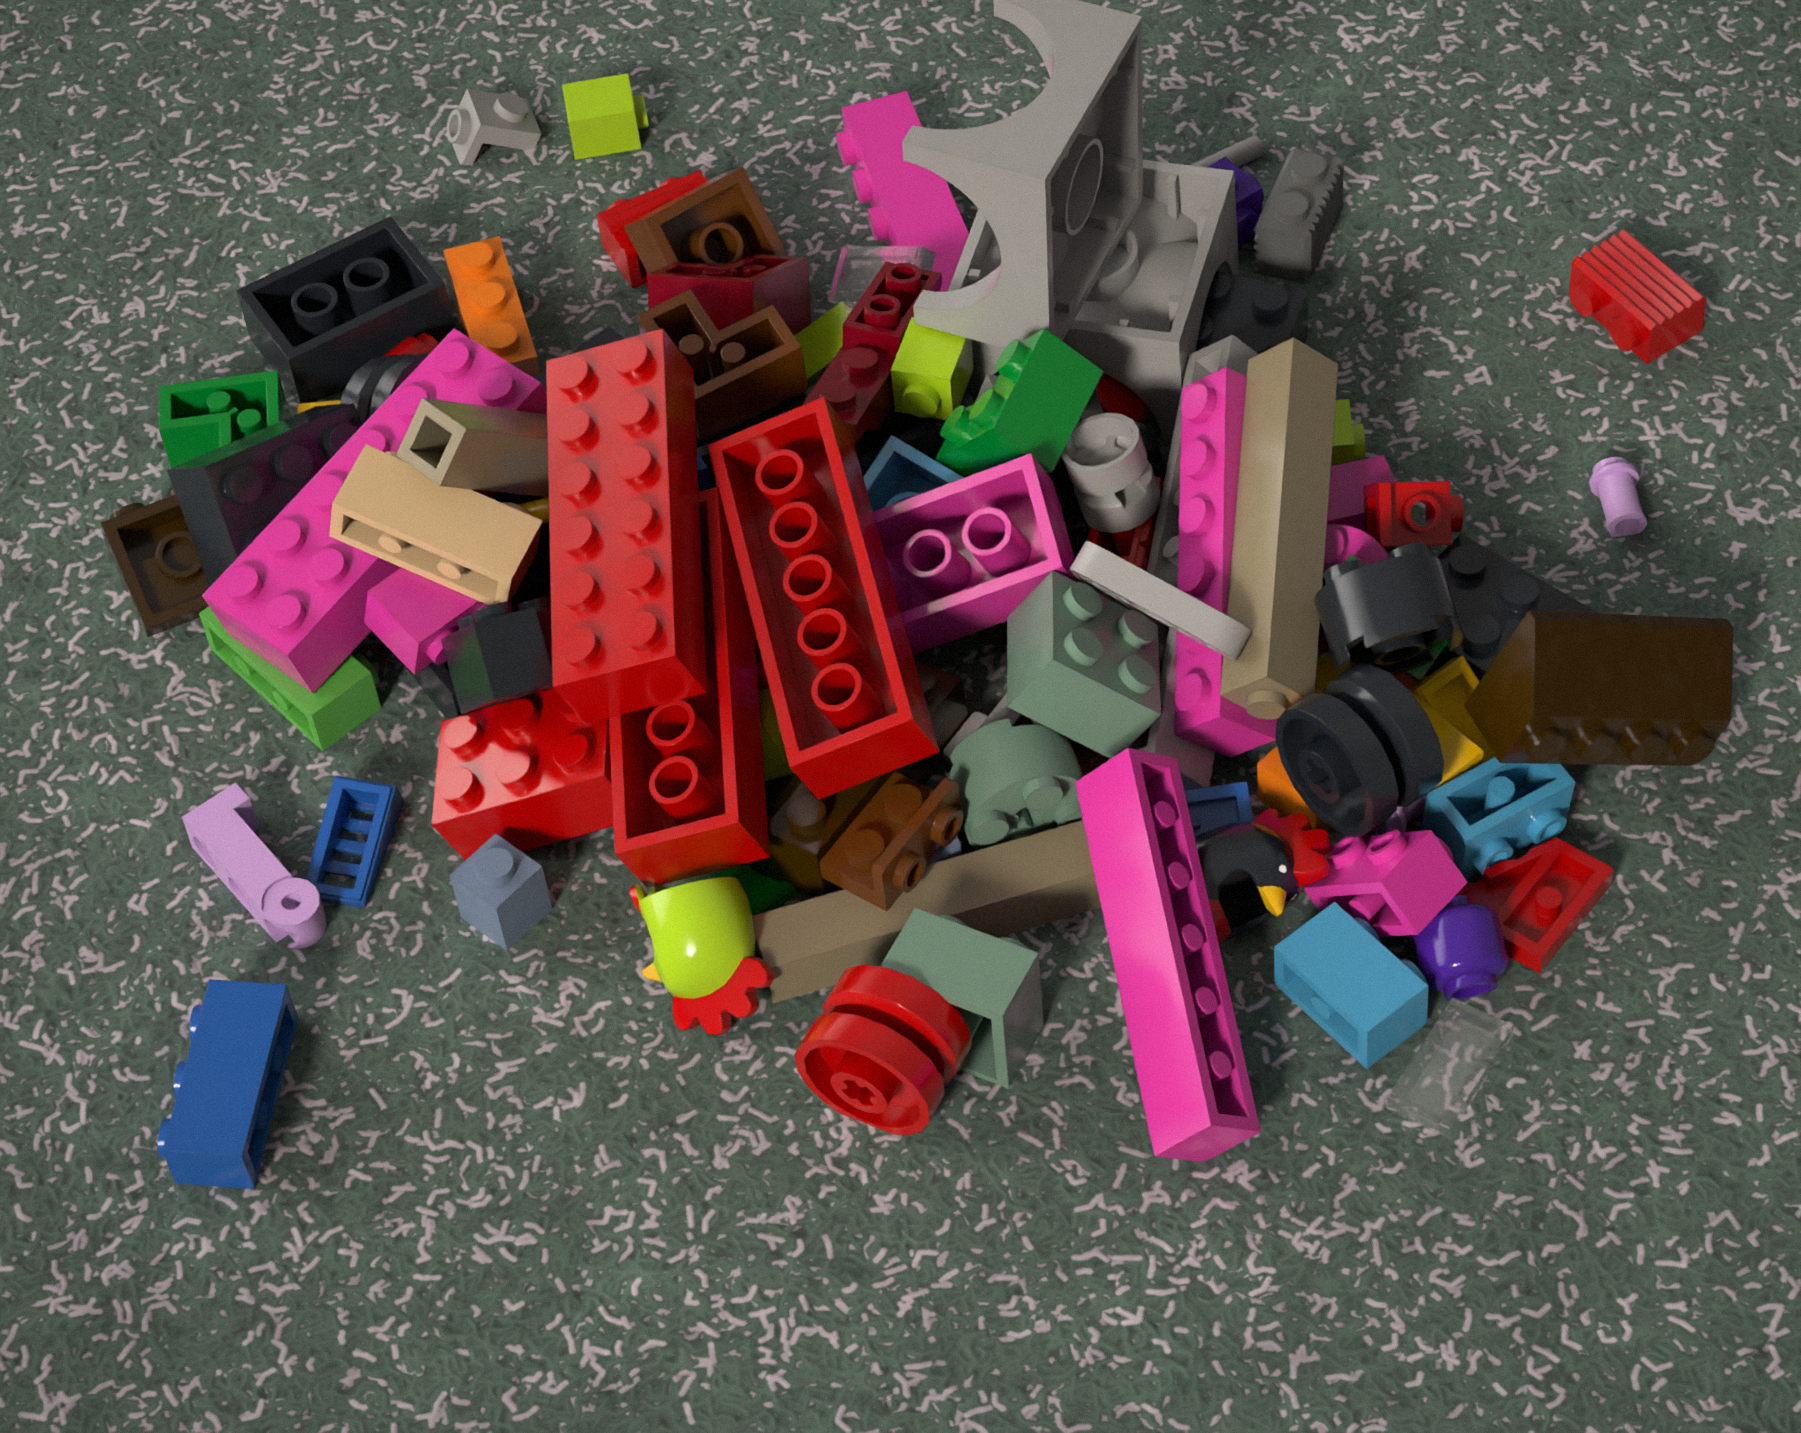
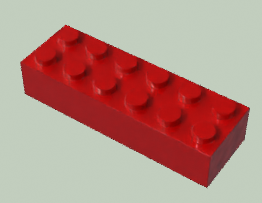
M663 328L546 361L553 688L586 724L707 693L693 368Z
M821 397L708 444L791 770L814 796L820 800L939 753V747L852 435L825 397Z
M718 487L699 492L707 693L609 718L615 855L647 888L770 857L755 630Z

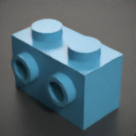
M1495 756L1427 794L1421 831L1432 830L1435 836L1446 843L1453 854V862L1465 879L1479 872L1483 875L1486 868L1506 859L1509 860L1513 853L1533 842L1536 845H1540L1554 839L1566 826L1576 782L1561 764L1499 763Z
M1333 902L1274 946L1275 985L1366 1069L1427 1024L1428 983L1422 972L1411 961L1407 959L1399 960L1381 944L1376 931L1367 921L1360 917L1352 918L1336 902Z

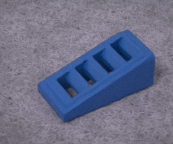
M335 775L305 879L315 885L320 894L321 901L366 908L404 804L397 786ZM350 810L374 813L372 822L348 818ZM343 831L368 835L367 843L340 839ZM335 852L363 856L360 865L335 861L332 858ZM327 873L357 878L354 889L324 884L323 882Z

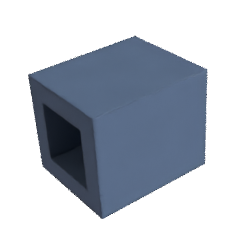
M496 833L449 875L461 918L506 951L553 909L543 867Z

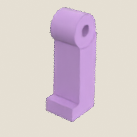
M236 782L182 816L192 848L275 942L290 935L295 942L287 948L302 949L315 944L323 936L327 928V918L317 888L308 880L293 878L253 832L259 827L250 798Z

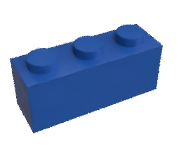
M209 979L202 1005L194 1006L189 1024L191 1047L187 1061H180L175 1071L174 1095L176 1101L171 1118L163 1119L158 1133L159 1156L161 1159H166L176 1184L255 1189L299 1019L287 984Z

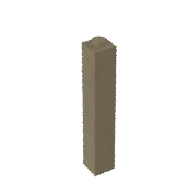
M1294 337L1248 359L1227 616L1241 623L1252 632L1236 661L1223 656L1220 696L1245 708L1251 716L1266 720L1278 719L1286 709L1306 696L1315 694L1320 618L1314 598L1323 584L1338 364Z
M427 398L421 399L396 455L442 487L549 497L547 414Z
M1083 820L926 865L918 885L909 893L903 892L888 911L843 889L753 915L756 934V956L759 959L765 960L774 973V981L767 987L772 1003L834 986L845 969L859 965L881 966L914 908L937 916L943 914L953 916L961 920L969 928L997 938L1100 908L1101 902Z

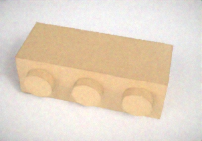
M365 444L332 502L329 536L489 606L512 601L537 553L543 520L531 516L527 510L517 504L510 502L501 503L472 489L439 486L399 458L396 452H383Z

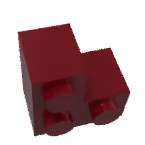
M755 254L728 266L674 262L647 273L649 309L691 289L718 331L771 305L775 307L793 335L798 334L811 324L808 257Z

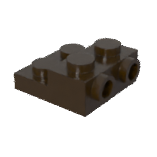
M174 489L168 493L167 498L144 506L143 503H132L123 506L113 512L109 520L101 522L104 540L126 592L131 597L147 637L200 617L199 613L208 607L202 595L210 586L208 585Z

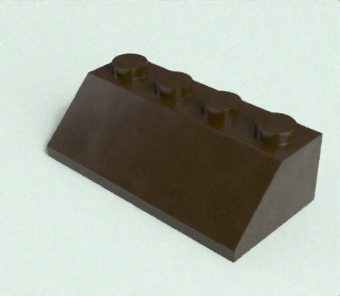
M1529 610L1467 699L1464 707L1499 763L1695 765L1710 755L1714 749V743L1731 722L1734 628L1728 619Z
M914 658L939 747V753L820 800L814 796L795 773L777 778L765 792L770 857L748 863L750 869L779 883L785 881L791 884L795 890L812 898L838 891L839 886L822 878L819 862L895 771L924 785L942 764L944 748L968 719L962 678Z

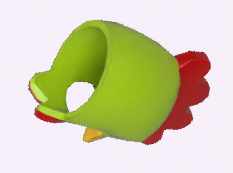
M718 877L690 882L671 888L659 885L653 887L648 895L641 885H634L629 888L631 900L647 925L654 949V961L642 970L643 976L649 980L663 983L665 988L673 995L672 1012L675 1025L679 1029L686 1031L701 1024L704 1031L708 1034L723 1035L730 1030L732 1025L731 1014L737 1018L753 1016L759 1007L756 989L770 986L774 981V973L765 960L755 957L756 934L754 917L748 896L736 877Z

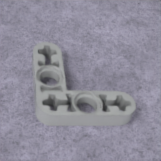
M1085 541L1070 568V571L1080 582L1089 585L1098 594L1129 610H1140L1231 660L1236 661L1252 632L1224 613L1092 542Z

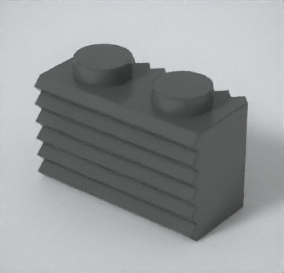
M1297 148L1289 152L1254 228L1256 233L1254 237L1256 241L1254 245L1256 249L1254 253L1256 257L1254 273L1302 284L1311 281V274L1315 273L1318 258L1322 257V250L1325 249V243L1329 241L1332 227L1336 225L1339 211L1343 210L1344 162L1341 158Z

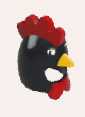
M1270 808L1253 819V822L1246 821L1227 824L1195 837L1219 946L1222 942L1238 936L1273 916H1280L1284 909L1297 900L1300 895L1301 886L1312 884L1325 878L1331 870L1330 864L1325 858L1331 850L1332 842L1329 834L1324 829L1312 830L1307 815L1301 813H1293L1285 818H1281L1276 809Z

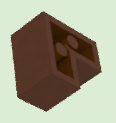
M691 289L636 315L640 334L663 328L693 368L696 436L701 443L809 390L802 347L773 305L718 331Z

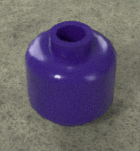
M1455 895L1418 935H1412L1419 968L1428 983V987L1435 991L1443 992L1447 1000H1465L1493 991L1498 986L1497 978L1505 973L1509 964V957L1496 912L1485 905L1470 904L1469 898L1466 895Z

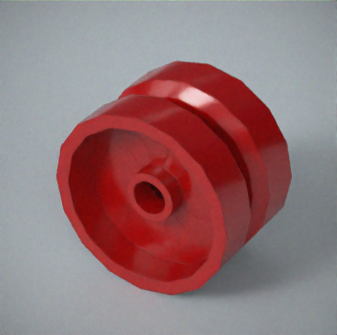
M859 965L845 969L822 1007L824 1015L816 1018L794 1054L797 1071L813 1093L830 1108L842 1115L895 1135L906 1136L922 1132L930 1122L945 1095L944 1085L949 1084L956 1075L972 1047L970 1029L960 1013L938 992L911 976L887 967Z

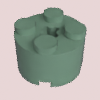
M1006 718L977 729L954 748L950 755L953 767L950 773L945 771V777L958 783L960 807L963 812L962 826L969 844L975 851L1082 820L1075 782L1084 777V774L1068 737L1032 720L1034 725L1014 727L1011 719Z

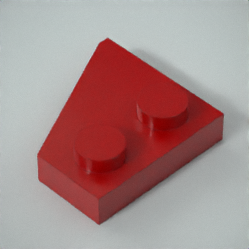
M1556 837L1529 849L1528 853L1522 858L1515 860L1506 859L1486 868L1483 872L1482 880L1462 888L1456 895H1466L1469 898L1470 904L1485 905L1495 911L1500 922L1508 956L1540 974L1611 886L1614 868Z

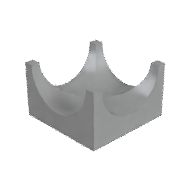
M993 0L994 16L1010 22L1027 35L1041 55L1050 80L1035 100L1007 118L991 124L966 129H933L912 125L903 139V161L930 170L962 191L987 219L997 239L1001 256V265L972 285L945 292L922 290L913 305L915 324L1003 349L1013 340L1019 339L1022 342L1044 328L1063 341L1143 201L1142 16L1079 0Z
M1143 160V201L1064 337L1063 342L1103 370V373L1120 381L1136 393L1154 414L1161 430L1162 440L1172 441L1188 355L1196 352L1202 314L1216 271L1237 276L1239 274L1235 176L1233 170ZM979 209L948 291L972 285L1001 265L997 239L987 219ZM971 340L974 369L966 391L976 401L986 375H994L998 372L995 370V365L1004 349Z

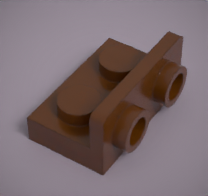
M895 771L819 863L822 878L888 911L903 892L909 893L918 885L925 871L926 863L941 845L944 847L948 846L959 833L963 823V812L960 807L958 783L945 777L933 791Z

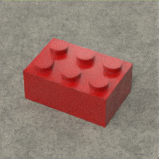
M552 688L441 721L431 825L465 861L495 833L523 852L612 827L613 803L609 718L586 724L561 695Z

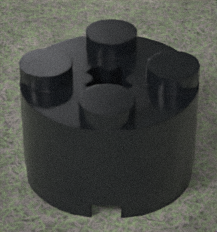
M1417 542L1400 546L1388 554V559L1365 566L1362 565L1360 560H1349L1338 563L1324 572L1326 585L1317 592L1314 602L1338 676L1355 665L1372 664L1392 675L1400 674L1434 661L1431 648L1443 641H1447L1450 651L1463 641L1464 632L1441 561L1437 557L1428 554L1425 543Z

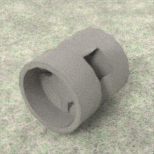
M1118 413L1092 415L1078 422L1061 454V458L1069 480L1074 486V494L1083 518L1090 527L1100 532L1108 533L1128 531L1145 523L1156 512L1161 499L1160 488L1153 468L1147 460V451L1139 428L1133 419Z

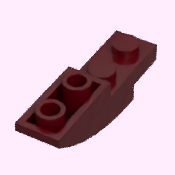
M886 261L843 323V345L802 405L825 397L850 431L854 445L858 443L866 429L878 431L894 404L891 368L910 319L914 317L913 305L922 290L940 291L942 273L920 269L918 266L910 263Z

